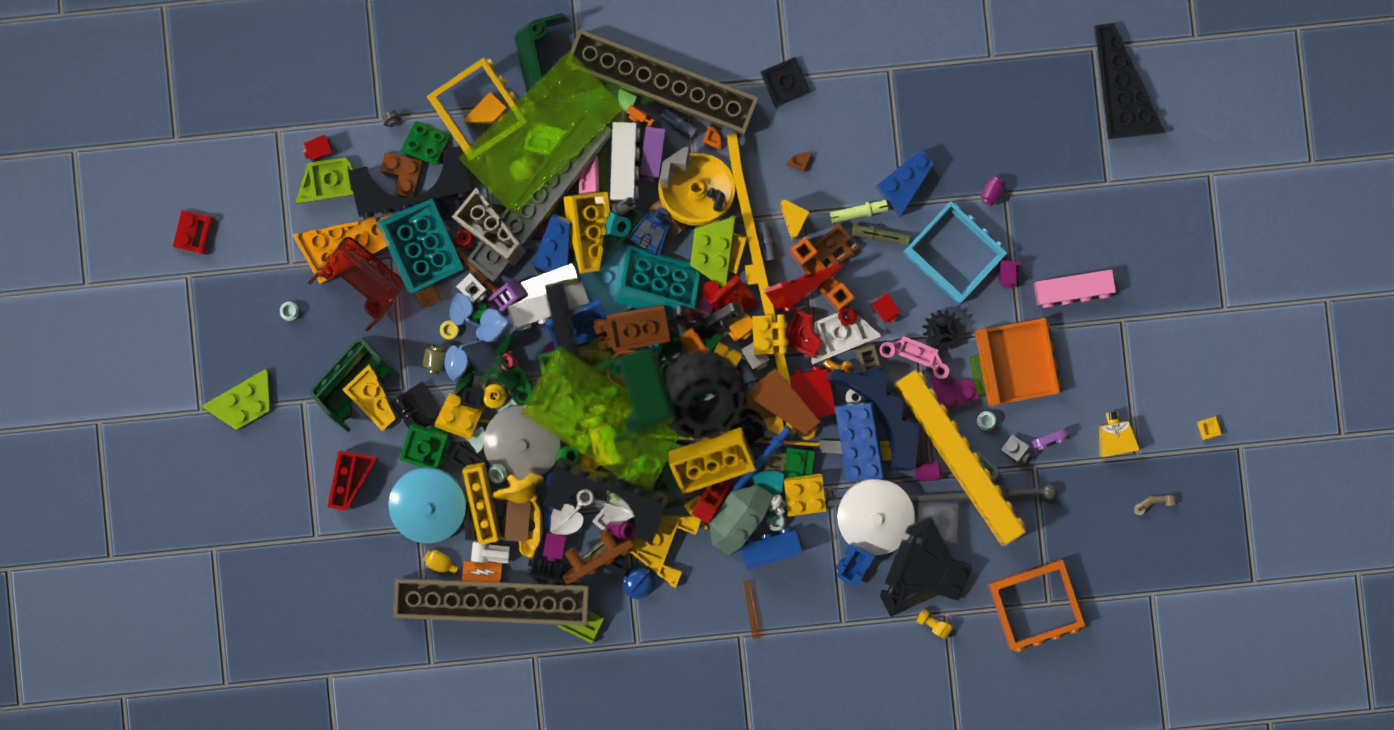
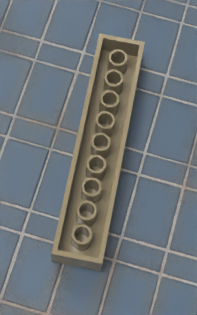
M581 29L578 30L565 64L567 69L745 136L758 102V97Z
M397 578L395 579L393 618L588 625L590 585Z

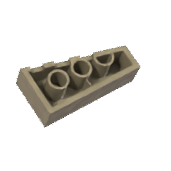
M477 188L474 189L452 216L461 227L511 265L515 266L525 254V249Z

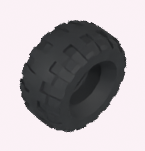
M693 351L691 355L686 356L684 354L678 357V361L675 363L671 362L666 367V373L663 374L674 410V419L667 426L674 430L677 435L687 439L691 437L694 440H703V438L707 437L713 439L718 437V434L729 431L731 425L739 421L742 415L741 411H744L746 406L747 389L739 370L727 357L720 356L719 353L711 351L703 353V351ZM704 390H717L716 396L708 403L698 407L688 406L692 397Z

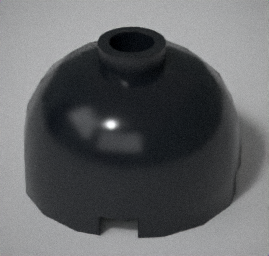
M745 408L744 411H741L742 415L739 421L733 423L729 431L741 427L750 447L758 444L765 437L766 425L758 412Z

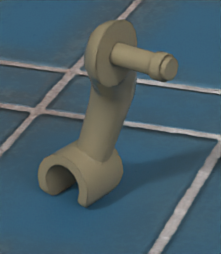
M1174 495L1149 496L1134 507V512L1137 515H1143L1155 503L1165 502V506H1173L1176 504V497Z

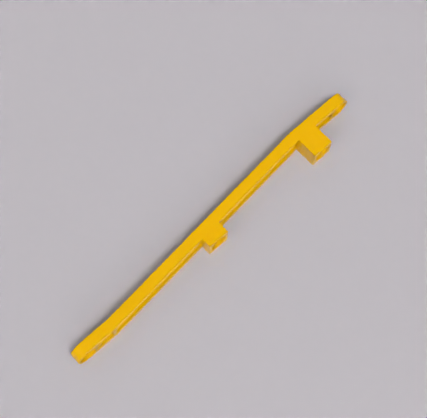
M737 133L727 134L732 175L735 181L736 193L753 265L745 266L747 286L758 285L764 315H771L772 323H777L773 304L763 290L769 286L742 173ZM772 329L773 340H779L778 329ZM773 346L777 371L790 385L784 353H779V346ZM785 422V425L792 429L790 434H796L797 430Z

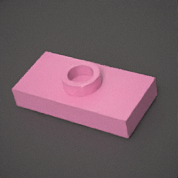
M595 156L579 177V195L599 193L598 156Z

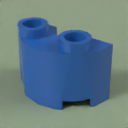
M850 543L845 551V554H847L845 560L840 559L836 566V569L839 570L836 577L857 588L875 555Z

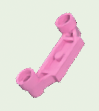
M902 336L901 340L892 343L885 342L880 346L879 352L885 358L897 354L931 368L934 376L938 379H944L949 374L948 366L942 363L937 354L938 349ZM884 347L890 349L889 354L884 353ZM938 368L943 369L942 375L937 373Z

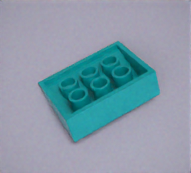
M433 199L376 222L408 292L414 293L464 269Z
M628 245L614 302L638 309L664 305L666 317L674 319L673 309L677 306L686 305L694 310L700 272L688 262L661 254L657 257L647 250Z

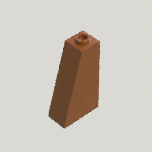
M776 368L746 392L749 398L804 435L806 433L811 435L819 428L817 424L820 421Z

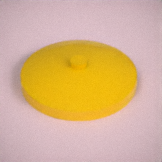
M689 153V155H692L691 166H687L686 173L674 171L673 181H669L668 188L660 187L659 179V199L663 208L668 211V214L681 223L694 226L710 224L723 217L730 209L735 197V181L730 169L718 158L705 153ZM710 188L719 189L725 194V202L721 212L713 210L714 201L707 196Z

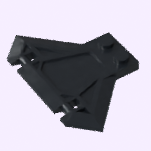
M932 516L907 526L905 533L910 535L909 539H902L885 580V584L889 585L888 590H881L879 595L890 617L938 595L959 601L973 568L969 563L952 558ZM917 538H920L919 543H916ZM897 588L900 589L899 593H895Z

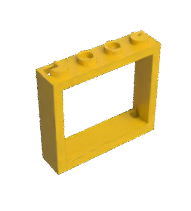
M486 57L426 96L469 160H472L528 122L527 117H529L524 107L520 108L516 103L518 99L514 92H509L505 87L507 82L503 76H498L495 72V64L490 58L487 60ZM483 66L519 121L475 150L438 95Z

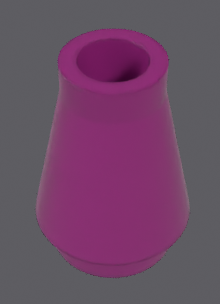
M629 521L610 522L606 527L611 534L622 540L632 538L635 532L634 526Z

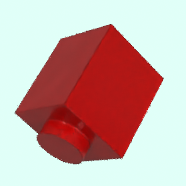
M325 134L304 142V155L307 160L310 159L312 162H317L335 154L329 138Z
M888 293L871 304V307L883 323L888 321L890 324L899 318L897 314L900 310Z

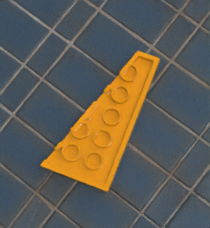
M388 216L292 235L318 282L323 284L387 248L376 222Z

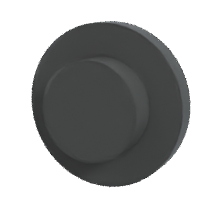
M395 110L385 113L382 117L384 126L390 128L397 126L401 119L400 114Z

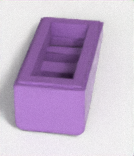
M513 279L486 299L484 303H486L488 309H494L502 313L508 306L523 297L525 292L517 280ZM493 300L496 301V303H497L498 306L500 307L499 309H498V307L496 306V304L493 302Z

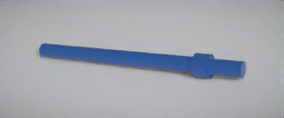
M786 426L778 436L773 437L770 441L771 444L755 461V471L744 474L723 498L718 508L731 491L742 489L771 454L784 444L783 441L792 431L790 427Z

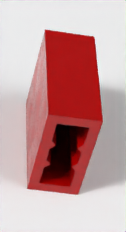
M818 366L811 368L812 372L804 373V370L792 372L793 375L789 376L791 388L816 418L836 414L831 384L829 381H826L828 369Z

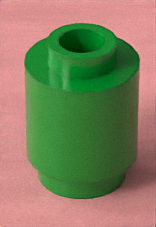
M561 447L556 453V460L558 461L559 458L577 463L579 452L574 447Z

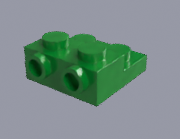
M411 423L399 460L419 467H442L445 458L442 452L443 449H448L451 440L447 438L449 432L431 426L428 429Z

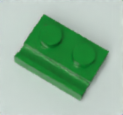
M787 447L784 478L812 475L815 450Z

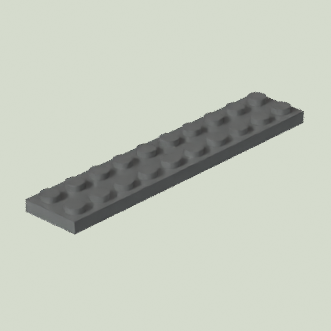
M586 109L581 112L535 171V174L528 180L500 216L523 248L612 136V130ZM482 242L479 243L467 259L494 283L499 281L511 265Z

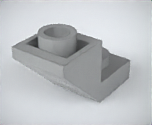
M688 147L682 148L663 161L660 187L668 188L669 181H673L674 171L686 173L687 166H691L692 155H689Z

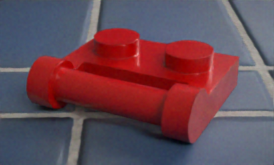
M181 210L172 247L206 255L208 250L206 249L207 241L215 218ZM204 221L199 246L196 247L194 244L199 223Z

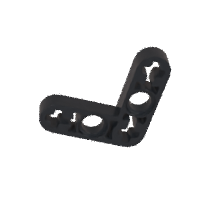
M738 302L731 303L706 318L686 305H680L673 309L674 321L687 330L692 328L699 334L700 338L710 337L744 316L743 305Z

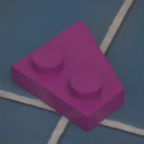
M929 378L938 397L939 404H943L947 411L979 399L973 381Z

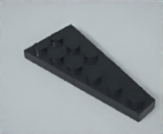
M1115 24L1095 25L1094 32L1107 140L1166 133L1159 122L1156 111H1154L1143 83L1134 69L1132 60L1126 52Z

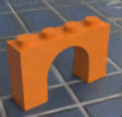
M806 237L789 250V255L806 275L815 274L814 272L826 268L818 258L817 251ZM834 277L818 289L836 312L854 298L845 285L839 283Z

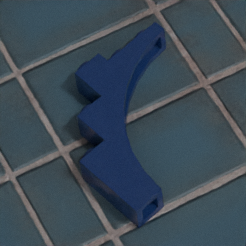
M871 367V369L864 372V376L862 372L854 371L850 374L845 373L844 369L837 368L828 372L826 381L840 384L854 391L867 402H873L874 410L882 421L889 438L891 468L906 471L914 470L920 423H914V419L903 418L902 420L904 398L898 397L897 393H887L886 395L888 372L882 371L883 369L879 367Z

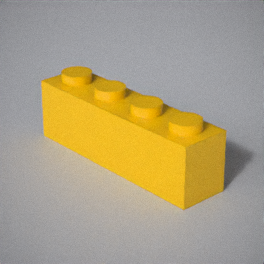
M485 462L466 465L462 471L479 545L496 542L500 539L501 532Z

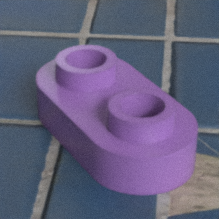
M1067 427L1032 440L1031 443L1033 448L1038 447V450L1050 447V442L1056 440V443L1067 440L1066 436L1070 434Z

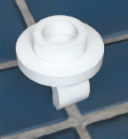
M779 494L773 495L767 510L770 512L774 511L775 514L780 516L785 512L782 508L787 506V503L782 500V496Z

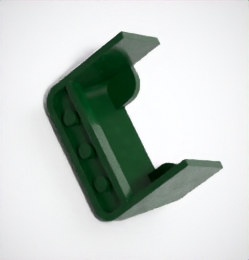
M564 13L533 20L515 34V44L527 97L536 104L585 92V88L579 83L561 88L560 82L555 76L548 75L543 77L535 40L543 38L547 34L548 27L570 22Z
M362 338L352 343L319 379L310 392L312 398L327 416L347 432H350L351 429L344 421L349 419L352 414V406L350 405L352 399L342 389L370 363L379 379L387 377L390 372L398 378L401 376L385 358Z
M644 349L614 357L593 368L594 372L609 371L614 377L623 375L633 412L629 413L625 419L627 432L614 438L615 442L638 440L673 421V406L657 354L654 350Z

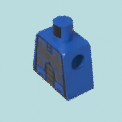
M661 207L657 209L656 213L648 211L631 231L627 239L658 257L665 248L672 226L671 222L666 220L668 211Z

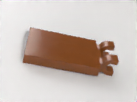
M664 305L606 315L607 320H594L596 334L607 331V336L597 337L599 351L613 347V351L618 352L671 342Z

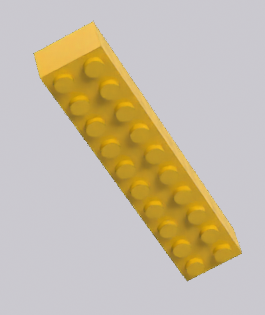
M914 370L896 382L895 389L904 398L905 404L918 423H920V426L1001 546L1008 544L1025 532L1023 529L1025 527L1024 523L1019 517L1015 518L1012 513L1014 511L1012 505L1008 501L1005 502L1001 497L1003 492L998 485L994 486L990 481L992 476L987 469H982L979 464L981 460L975 452L972 454L969 450L970 444L964 436L961 438L958 433L959 427L954 420L950 421L947 414L949 413L943 404H938L936 401L938 397L932 388L928 389L925 385L927 380L924 375Z

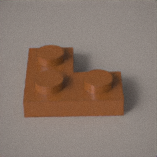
M385 152L380 171L398 175L395 195L414 197L423 162Z

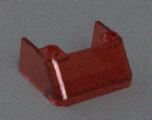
M345 237L308 281V284L311 285L320 275L327 280H333L339 275L365 296L367 300L364 303V309L372 317V320L365 328L367 332L384 317L404 287V282L399 275L352 237Z

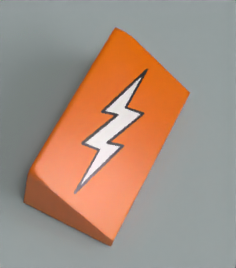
M464 561L462 581L502 582V563Z

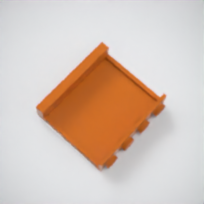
M1046 318L975 331L988 406L1060 393L1061 382L1056 376L1058 367L1056 360L1053 359L1054 345L1049 338L1050 324L1048 321L1046 322Z

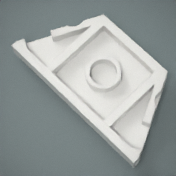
M838 313L814 322V331L824 342L817 359L812 357L811 363L815 364L879 338L881 335L858 315L853 325L844 326L838 319Z

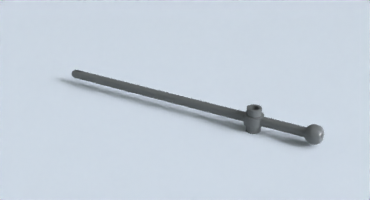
M996 484L1003 492L1001 497L1005 502H1007L1008 498L1044 496L1046 499H1053L1056 496L1055 486L1051 484L1045 485L1040 489L1007 490V484ZM965 492L908 495L912 503L970 500ZM828 499L825 501V505L828 507L839 506L841 499Z

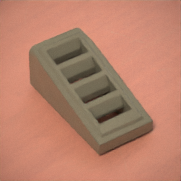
M873 342L854 348L863 376L864 372L867 371V367L876 365V367L882 368ZM871 350V353L865 355L861 354L863 352ZM874 358V360L864 363V360Z

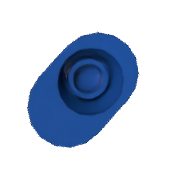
M638 560L625 574L622 587L629 597L641 599L646 597L656 587L661 577L649 566Z

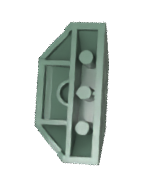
M758 484L731 491L709 521L712 545L726 555H730L740 549L764 518L773 494Z

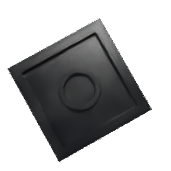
M795 57L760 71L774 107L810 93Z

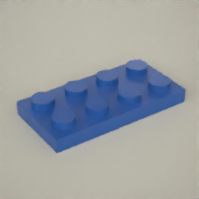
M873 402L835 406L847 481L883 479L885 471Z

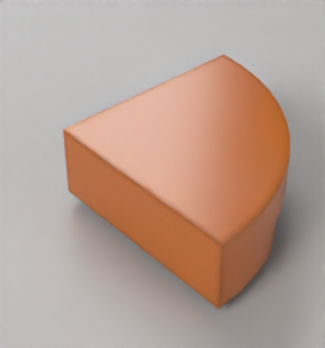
M708 125L702 143L720 150L721 137L714 127Z

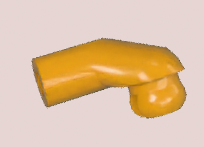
M827 358L823 363V366L829 371L837 368L844 369L845 373H850L852 369V364L849 361L843 362L842 365H837Z

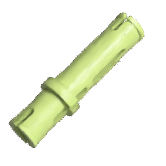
M886 199L874 203L865 202V205L830 212V216L834 217L831 218V222L834 224L840 221L863 216L871 217L872 214L888 212V207L885 206L887 205Z

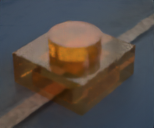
M434 284L415 292L422 308L441 300Z

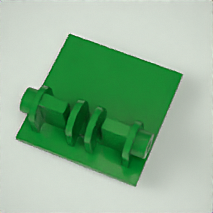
M415 121L400 151L405 153V155L416 157L415 159L417 160L421 159L422 162L431 163L432 166L438 165L450 134Z

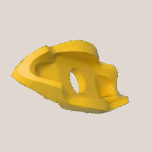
M538 498L534 503L531 501L527 502L531 504L529 520L535 522V529L533 531L528 530L527 541H518L521 554L531 559L536 557L543 534V516Z

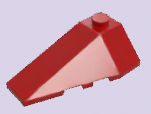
M845 263L816 271L814 272L815 274L798 277L797 280L785 281L763 290L776 310L783 309L786 312L795 309L794 305L801 303L842 271L846 265Z

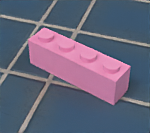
M1112 270L1034 283L1037 306L1042 305L1043 308L1054 307V303L1061 302L1062 305L1073 304L1075 299H1080L1081 302L1091 301L1094 296H1099L1100 299L1110 298L1111 294L1116 292Z

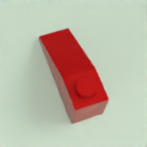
M736 477L708 486L691 514L708 524Z

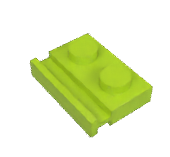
M589 611L588 625L558 624L557 627L592 644L604 618Z

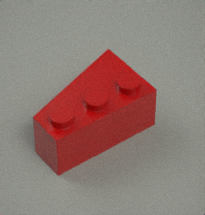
M338 450L327 507L349 511L379 457Z

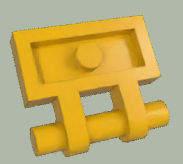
M785 314L777 315V323H772L771 315L752 316L754 355L774 354L773 346H779V353H787V345L789 344L788 339H786L787 322H785ZM772 329H778L779 340H773Z

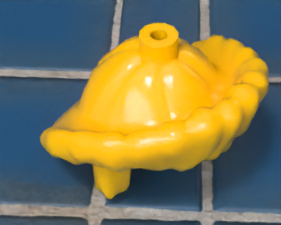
M529 473L523 480H519L517 477L510 475L507 477V483L510 487L494 492L492 497L495 499H507L517 504L527 503L528 501L534 503L538 498L535 495L536 488L544 483V478L540 475Z

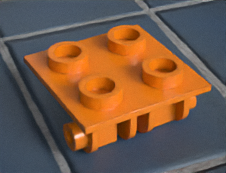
M692 328L680 337L683 347L689 355L693 351H703V353L710 351L703 345L699 334Z

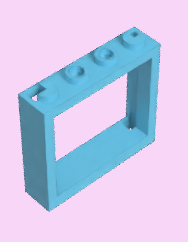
M950 201L904 250L903 254L959 305L1007 252L1001 242H995L991 238L992 235L987 229H981L976 225L978 222L973 216H967L962 212L964 209L961 205ZM949 211L996 254L994 259L962 293L957 291L913 250Z

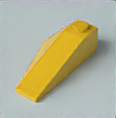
M608 192L563 197L566 219L571 221V239L579 272L599 271L603 252L602 244L607 230L605 227L610 213Z

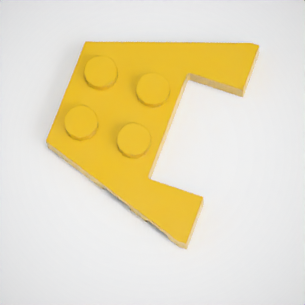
M663 515L653 543L633 536L634 546L631 547L630 553L654 570L661 578H664L672 587L676 588L682 571L665 565L664 561L676 529L679 528L696 535L701 519L696 516Z

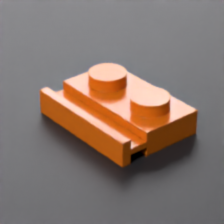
M630 105L626 111L630 114L629 118L636 123L648 122L647 126L654 127L658 121L657 119H650L649 114L635 105Z

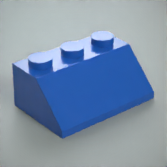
M789 527L779 530L780 534L773 536L772 533L761 535V540L747 539L740 548L746 569L802 554L796 530L791 531Z

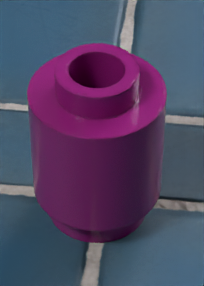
M992 176L980 196L983 198L982 202L989 206L997 205L1006 189L1004 187L1006 182Z
M925 462L915 465L916 480H921V482L939 481V477H943L942 465H938V462Z

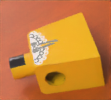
M1117 411L1106 413L1108 425L1099 426L1100 457L1139 451L1129 421L1119 422Z

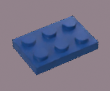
M599 299L570 311L578 345L607 334V331L599 334L595 332L594 320H607ZM546 320L545 323L556 350H558L552 320Z

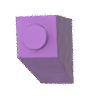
M646 127L640 177H644L643 180L655 182V179L660 177L666 137L665 129Z

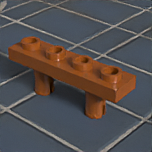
M605 528L598 535L606 549L587 561H582L574 547L566 551L565 555L573 566L570 571L563 574V580L566 585L578 583L585 574L591 575L602 564L608 565L615 560L614 557L629 553L632 550L631 547L634 546L631 538L616 542L609 529Z

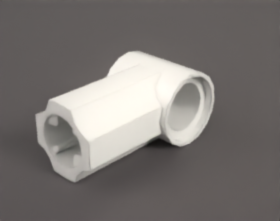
M473 541L471 561L509 563L510 547L490 545V543L479 545V542Z

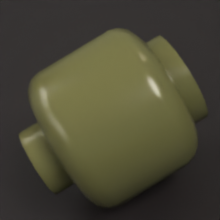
M432 344L431 347L425 349L422 364L428 369L427 372L439 374V371L446 370L444 359L447 351L445 347Z

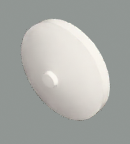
M871 479L860 481L848 489L840 501L837 520L840 532L848 544H855L873 555H883L895 551L899 548L902 539L907 540L910 535L906 534L905 531L907 526L914 523L915 513L908 494L899 485L886 479Z

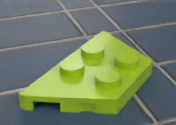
M343 157L307 163L301 187L295 200L296 204L353 196L348 170L354 168L348 159Z
M731 216L729 219L714 221L708 225H700L694 230L690 265L721 287L726 285L728 280L736 216Z
M264 369L202 405V407L236 430L246 426L271 411L268 369Z

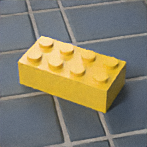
M741 427L717 435L718 437L708 438L668 452L669 465L682 494L755 471L754 457Z

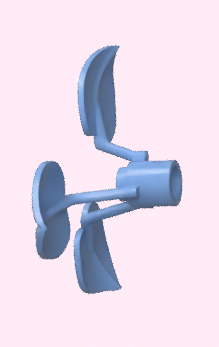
M456 293L453 297L449 311L450 319L456 325H463L466 320L468 323L477 326L476 336L479 340L461 345L459 348L451 346L447 350L444 365L448 376L453 381H456L468 366V355L463 349L477 344H484L485 341L495 342L510 322L494 309L486 310L481 316L480 323L470 320L469 316L473 313V304L469 297L463 293Z

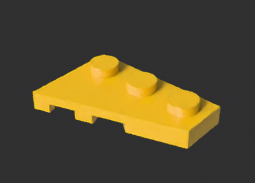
M371 363L342 389L381 431L397 418Z

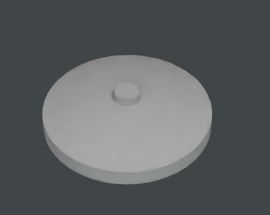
M524 404L509 406L498 412L486 428L484 434L485 444L483 446L486 458L491 466L494 464L504 466L507 470V477L513 475L519 480H523L529 473L543 476L556 462V453L561 446L560 434L539 414L541 409Z

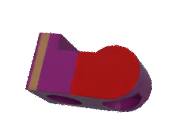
M708 281L704 284V294L700 304H695L694 311L701 316L708 317L712 314L714 308L707 300L720 290L716 282Z

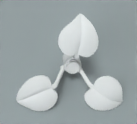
M583 490L577 495L579 503L576 508L570 503H565L562 511L553 510L550 532L557 535H567L579 530L584 518L578 511L582 505L589 506L593 502L606 505L603 513L609 522L627 521L634 516L629 506L622 499L618 502L607 496V502L595 499L591 491Z

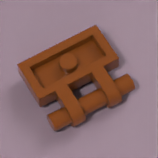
M839 223L812 245L817 251V256L821 262L826 258L830 261L825 266L826 268L841 264L848 257L852 258L859 249L855 243L848 247L846 242L851 237ZM841 247L844 252L835 258L832 253Z

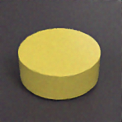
M450 320L445 321L440 326V334L445 339H455L459 334V326Z

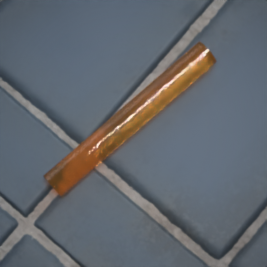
M744 581L742 585L752 638L756 639L760 638L750 581Z

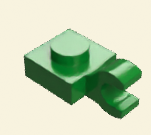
M726 330L723 334L717 332L712 338L707 337L703 345L712 351L719 341L726 337L728 331Z

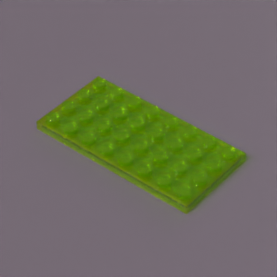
M569 51L466 150L459 159L513 214L624 107L581 61Z
M556 347L521 413L522 416L627 482L642 485L652 490L669 457L668 452L672 451L679 437L674 430H671L666 425L638 440L615 442L614 438L627 432L625 419L629 413L633 412L627 390L600 372H595V369L561 347Z

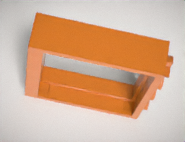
M1062 559L988 583L1010 650L1020 652L1025 650L1027 645L1033 644V646H1038L1045 643V639L1051 638L1056 640L1062 638L1063 633L1070 632V634L1080 632L1081 627L1085 626ZM1059 570L1076 622L1015 642L998 589Z

